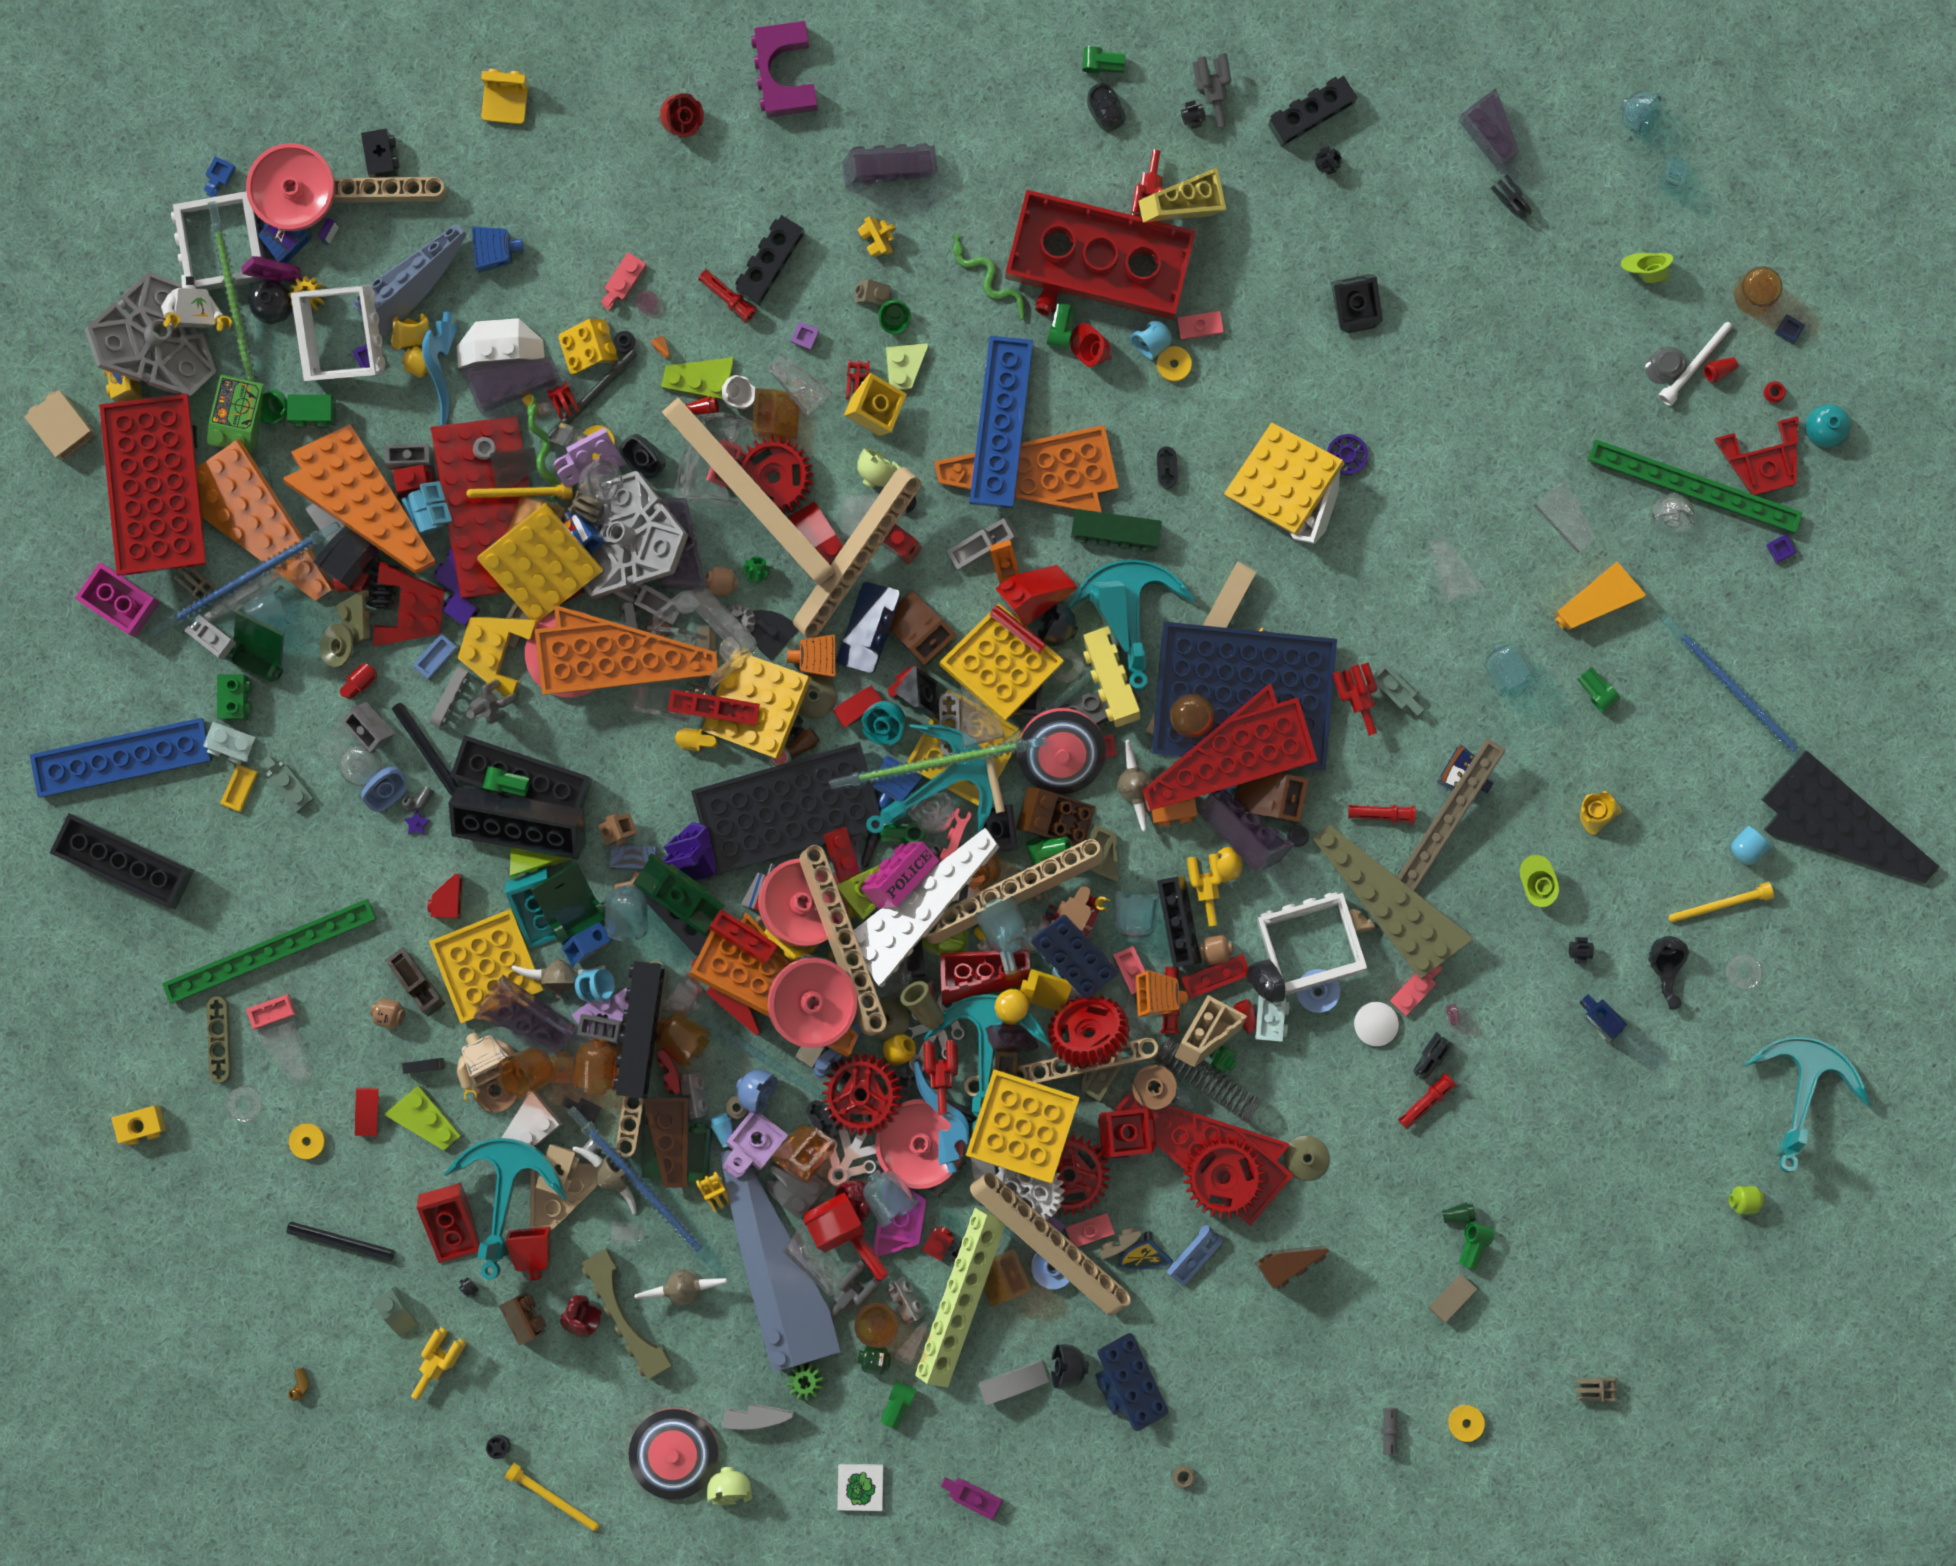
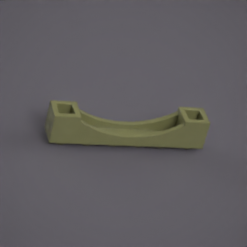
M608 1247L583 1261L584 1267L581 1269L587 1279L591 1278L595 1286L592 1288L598 1299H603L605 1303L603 1308L609 1318L613 1317L617 1325L614 1327L619 1337L625 1338L627 1342L625 1347L631 1357L635 1356L639 1364L636 1366L641 1376H646L647 1379H650L671 1367L673 1362L664 1346L658 1347L645 1339L632 1326L624 1314L615 1288L614 1273L618 1265Z

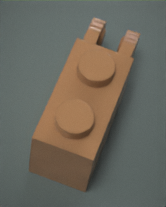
M1085 886L1078 889L1074 899L1069 897L1067 902L1062 901L1057 911L1061 915H1067L1081 931H1083L1092 913L1090 907L1086 905L1091 890Z

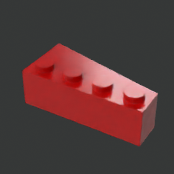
M1012 950L1017 972L1011 975L1005 974L999 951L940 953L942 1005L967 997L1022 985V981L1027 980L1030 973L1029 950Z

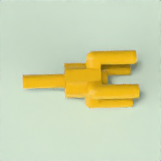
M1219 854L1208 855L1211 873L1199 874L1197 857L1187 858L1190 885L1192 888H1196L1198 901L1205 900L1208 926H1216L1217 919L1213 899L1220 898L1218 885L1222 883V875L1217 865Z
M440 1327L439 1330L435 1329L421 1353L422 1358L425 1360L419 1370L424 1375L413 1391L412 1398L419 1400L431 1379L439 1380L443 1371L454 1366L467 1344L465 1340L461 1338L458 1341L455 1340L447 1353L440 1349L439 1346L447 1335L448 1330Z

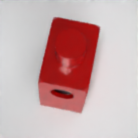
M425 465L393 471L397 498L408 497L411 492L420 490V484L437 482L435 470Z
M897 524L893 526L881 544L908 565L911 564L922 549L918 540Z
M551 1227L509 1230L505 1243L515 1270L517 1272L527 1271L530 1281L541 1279V1270L547 1269L550 1261Z

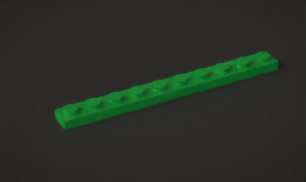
M1596 439L1593 442L1587 459L1588 462L1792 534L1796 533L1803 513Z
M365 899L166 981L162 985L169 1003L173 1004L375 921L377 918L369 899Z

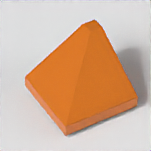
M662 335L654 338L651 341L653 348L666 360H670L671 356L665 337Z

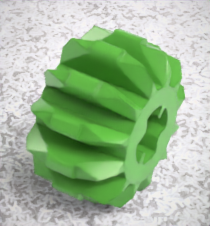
M804 1363L800 1364L801 1370L793 1366L792 1370L795 1374H787V1377L793 1381L787 1382L786 1386H794L789 1392L790 1395H793L796 1391L799 1392L797 1400H800L802 1394H805L806 1401H809V1393L817 1397L818 1393L815 1389H823V1386L817 1382L823 1381L824 1377H816L821 1371L820 1368H817L814 1372L811 1371L813 1363L809 1364L808 1369H805ZM804 1376L809 1377L808 1381L811 1383V1385L809 1386L807 1384L806 1387L801 1386L802 1382L799 1380V1378L801 1377L803 1379Z

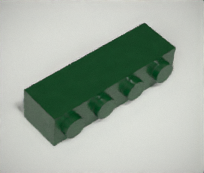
M1075 509L1071 538H1075V542L1088 543V540L1097 541L1096 544L1100 546H1109L1112 543L1118 544V548L1131 549V546L1140 547V551L1153 552V549H1158L1162 521Z

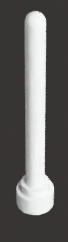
M1730 322L1723 324L1671 387L1664 388L1658 394V398L1668 406H1672L1675 403L1678 391L1731 330L1732 324Z

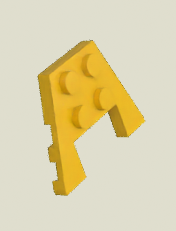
M470 617L458 659L487 683L495 679L499 680L500 687L495 690L504 697L511 693L516 694L519 681L499 674L511 633L531 640L533 639L534 629L537 627L538 620Z

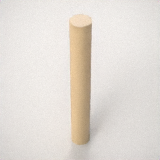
M991 747L983 748V751L991 749ZM993 754L984 755L996 813L1005 812Z

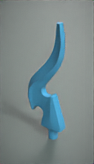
M443 312V321H436L437 336H433L432 330H427L422 343L423 358L439 395L440 426L446 425L449 393L437 355L438 353L441 356L448 355L458 325L451 323V312Z
M914 1062L915 1078L919 1092L926 1103L938 1112V1095L929 1087L924 1079L919 1062ZM947 1103V1115L942 1116L950 1122L951 1127L947 1131L941 1129L939 1131L938 1162L939 1165L946 1164L949 1174L958 1172L955 1161L961 1159L956 1149V1143L964 1140L969 1145L970 1129L965 1116Z

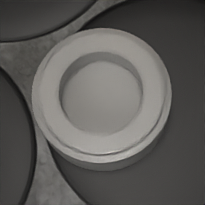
M487 437L477 439L473 445V453L480 460L490 459L496 450L495 443Z

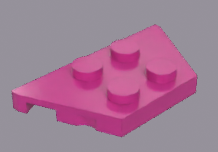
M886 1173L873 1248L877 1257L920 1243L926 1199L913 1189L898 1184Z

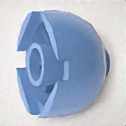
M758 1069L747 1073L738 1080L736 1085L738 1090L737 1096L739 1103L744 1109L758 1116L765 1112L769 1106L765 1104L769 1095L773 1097L776 1091L777 1077H775V1074Z

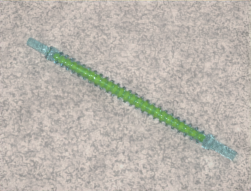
M209 202L208 207L212 221L210 228L211 232L215 234L213 236L216 239L214 245H217L215 250L219 252L217 254V257H220L218 263L221 264L219 269L223 271L221 273V276H224L222 282H225L223 288L227 289L225 292L228 295L226 300L229 301L227 306L231 308L229 310V313H232L230 319H233L231 325L235 326L233 331L236 332L234 337L237 338V341L235 343L239 345L237 350H240L238 356H241V360L239 362L243 363L241 368L244 369V372L242 374L245 375L244 380L255 382L257 377L254 376V373L256 371L252 369L254 364H251L253 358H250L252 352L248 351V348H250L247 345L249 340L246 339L248 334L244 332L246 330V327H243L245 321H242L244 315L240 314L242 308H239L241 302H238V299L240 297L236 295L238 290H235L237 284L234 283V280L236 278L232 276L234 271H231L233 265H230V262L232 260L228 258L230 255L227 252L229 247L226 246L228 241L224 239L226 234H223L225 227L220 220L217 202Z
M1046 736L1028 740L1021 738L1016 739L1014 743L1011 740L1009 744L1007 742H1004V745L998 743V746L992 744L990 748L986 745L985 749L979 747V750L973 748V751L967 749V752L961 751L960 754H957V752H954V755L948 753V756L943 754L941 758L936 756L935 759L932 757L929 760L924 758L923 761L918 759L916 763L914 761H911V764L905 762V765L899 763V766L893 764L892 768L886 766V769L880 767V770L874 768V771L869 769L867 773L862 771L861 774L854 772L851 773V776L832 779L829 782L831 789L851 784L859 786L861 782H864V784L867 781L872 783L873 780L878 782L880 778L885 780V777L891 779V776L897 778L898 775H901L903 777L905 773L907 775H910V772L916 774V771L922 773V770L928 772L929 768L932 770L935 767L941 769V766L946 768L949 764L952 767L954 763L959 765V762L965 764L966 761H969L971 763L973 759L977 762L979 758L981 760H984V757L990 759V756L996 758L998 754L1002 757L1003 753H1006V755H1009V752L1015 754V751L1021 753L1025 752L1026 749L1048 745Z

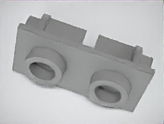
M701 1073L682 1075V1080H680L683 1096L690 1094L691 1098L688 1099L689 1119L708 1116V1103L704 1096V1080L701 1077Z
M904 1275L896 1281L887 1284L889 1288L887 1290L894 1303L901 1300L903 1302L897 1309L904 1321L910 1324L925 1315L921 1302L916 1299L912 1285L906 1280Z

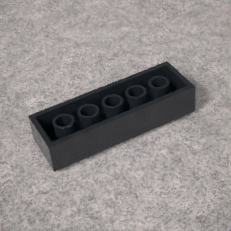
M466 735L463 737L450 775L453 779L483 788L488 766L502 769L510 774L530 778L529 789L526 797L503 791L502 793H495L579 809L584 807L593 780L589 776Z
M459 786L448 802L452 837L578 860L586 845L584 809Z
M68 813L49 852L56 857L170 909L177 908L195 870L71 813Z
M634 961V965H630L629 978H632L631 987H627L625 1000L629 1001L628 1010L624 1009L622 1023H626L625 1032H621L619 1045H623L622 1054H618L616 1061L619 1075L618 1077L615 1076L613 1082V1090H616V1095L642 1099L648 1098L666 965Z

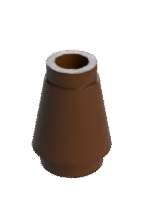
M809 727L808 729H803L800 735L786 748L793 757H796L817 747L820 739L814 730Z

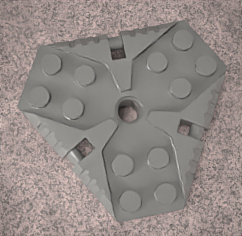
M148 272L118 299V303L114 302L85 328V333L97 368L117 373L120 376H126V378L138 382L143 380L149 386H155L158 389L169 391L175 395L187 393L189 397L216 373V369L204 334L198 333L197 328L177 327L174 329L170 324L168 327L164 326L165 318L161 306L167 295L177 288H182V284ZM144 368L148 369L149 373L143 372Z
M634 471L603 482L597 497V501L602 503L603 506L594 505L601 512L599 515L591 513L592 516L598 519L592 523L598 532L600 531V535L605 540V543L594 551L591 556L602 567L603 571L583 586L588 594L595 599L609 595L612 592L615 593L625 588H630L633 584L640 585L656 578L674 574L688 534L677 522L670 510L662 505L661 498L658 497L642 473Z

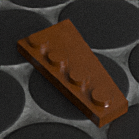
M643 1098L663 1187H687L688 1098Z

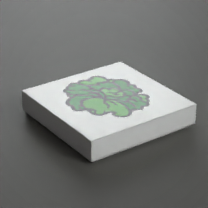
M838 1464L837 1510L882 1511L883 1464Z

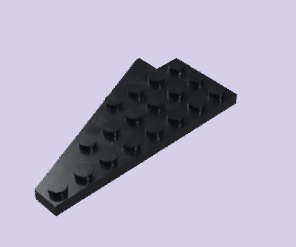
M1807 750L1798 757L1761 798L1767 806L1777 813L1763 829L1768 833L1923 883L1940 867Z

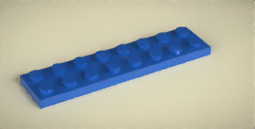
M990 336L969 500L971 505L1013 509L1033 340Z
M204 718L30 754L37 796L42 798L211 762V754L207 753L208 748L203 746L207 737Z

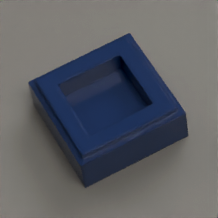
M1786 314L1774 334L1793 345L1805 324Z

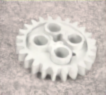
M1001 1167L998 1168L999 1172L996 1176L1045 1220L1052 1217L1061 1207L1060 1203L1064 1200L1061 1195L1065 1190L1059 1188L1063 1184V1181L1057 1180L1060 1173H1055L1053 1182L1050 1184Z

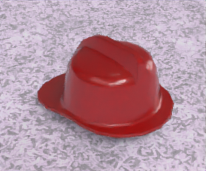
M1081 323L1076 326L1071 334L1070 346L1074 355L1084 365L1093 367L1112 359L1110 355L1111 344L1107 338L1102 336L1088 323Z

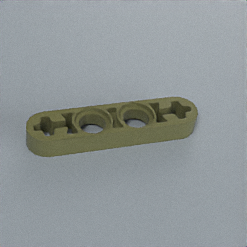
M216 996L209 999L207 1003L209 1076L212 1081L222 1083L226 1082L231 1076L229 1004L225 998ZM219 1000V1003L223 1004V1008L219 1009V1016L224 1015V1019L217 1018L212 1020V1016H217V1010L213 1009L212 1006ZM217 1022H221L224 1025V1032L220 1035L215 1034L213 1031V1026ZM218 1044L225 1047V1053L222 1057H217L214 1054V1048ZM214 1060L226 1061V1063H221V1070H225V1075H222L221 1079H219L218 1075H215V1071L219 1070V1063L214 1064Z

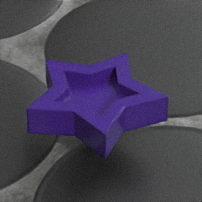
M418 810L413 817L404 819L409 825L408 834L417 831L425 835L424 826L430 820L422 818Z

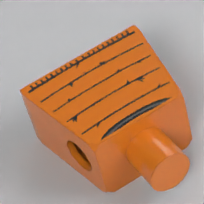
M836 635L800 640V650H787V663H800V672L804 674L836 679Z
M1145 971L1136 975L1138 1017L1170 1014L1179 1010L1180 1004L1187 1002L1188 995L1185 991H1179L1176 978L1153 971Z

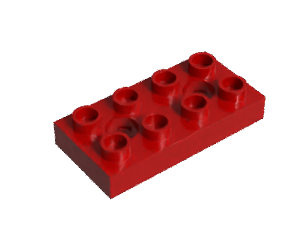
M1026 189L1005 272V279L1174 320L1196 230L1159 221L1143 222L1142 217ZM1062 233L1069 237L1073 247L1066 255L1053 256L1047 252L1043 245L1045 239L1051 234ZM1137 254H1148L1155 260L1157 270L1148 277H1139L1132 273L1128 265L1129 260Z

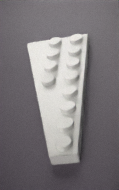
M986 828L930 870L897 907L881 908L853 930L867 969L878 986L882 988L886 985L885 981L893 972L896 973L900 968V963L907 955L910 956L922 937L925 938L944 915V910L948 905L958 898L957 894L966 884L968 885L973 880L972 876L997 851L999 845Z

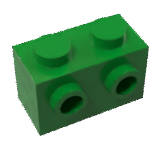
M288 394L287 421L293 427L307 428V425H315L316 428H329V425H335L336 399L332 395Z
M217 674V719L248 720V715L252 713V704L248 702V693L252 692V681L249 680L248 676L244 674Z

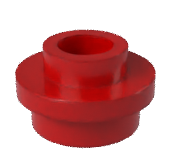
M1773 381L1765 386L1763 395L1768 402L1779 403L1784 399L1786 389L1780 382ZM1771 389L1777 390L1778 395L1772 396Z

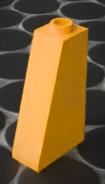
M1617 561L1554 614L1556 617L1555 622L1560 628H1566L1569 631L1643 598L1646 594Z

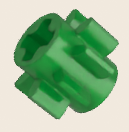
M754 556L750 560H746L743 565L742 574L747 575L746 579L750 583L759 584L762 580H767L770 566H766L765 559Z
M1222 1046L1220 1050L1216 1049L1209 1055L1213 1059L1211 1065L1222 1073H1225L1227 1069L1233 1071L1238 1063L1233 1060L1236 1054L1225 1046Z

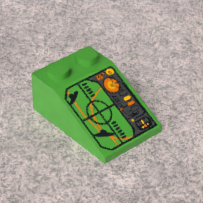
M220 375L208 425L207 444L225 448L235 440L240 439L249 453L257 447L264 384Z

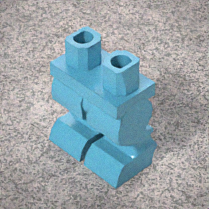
M440 481L420 484V490L411 492L408 497L402 499V508L420 536L432 534L438 528L443 527L444 524L452 522L447 503H444L445 497Z

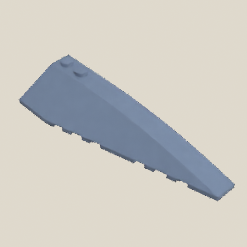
M733 1149L720 1152L722 1167ZM752 1165L739 1178H734L723 1168L741 1254L772 1372L841 1352L830 1307L823 1299L818 1285L812 1279L806 1263L800 1257L795 1243L783 1221L778 1217L776 1209L766 1195L762 1183L759 1182Z

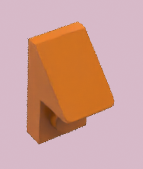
M1010 540L989 546L990 556L1000 584L1013 575L1020 574Z

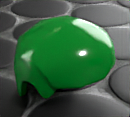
M897 299L886 301L879 309V324L889 334L903 333L911 321L909 307L905 302Z
M278 390L263 392L260 420L265 424H276L285 419L287 416L286 396Z

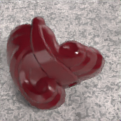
M858 1180L841 1183L835 1190V1197L845 1192L860 1222H864L870 1214V1201L874 1199L875 1192L873 1187L866 1182Z
M575 1295L569 1300L566 1311L562 1313L560 1324L566 1331L577 1337H589L600 1325L602 1310L590 1305L587 1296Z

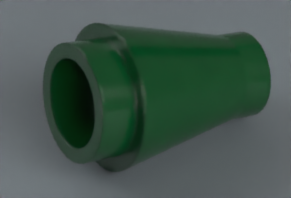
M1465 1202L1442 1210L1444 1223L1469 1224L1476 1221L1473 1203L1467 1204Z

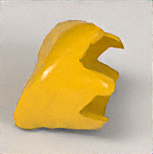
M420 314V323L408 317L402 322L398 320V316L393 318L391 343L394 350L408 346H422L424 336L427 330H430L428 319L424 314Z
M1603 791L1601 794H1589L1583 800L1580 820L1587 833L1596 835L1610 821L1622 814V809L1609 792Z

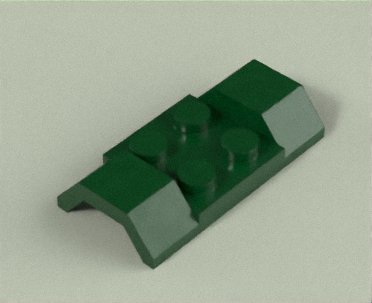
M651 853L643 870L632 884L702 935H705L719 911L723 910L725 905L707 893L706 888L672 864L668 865Z

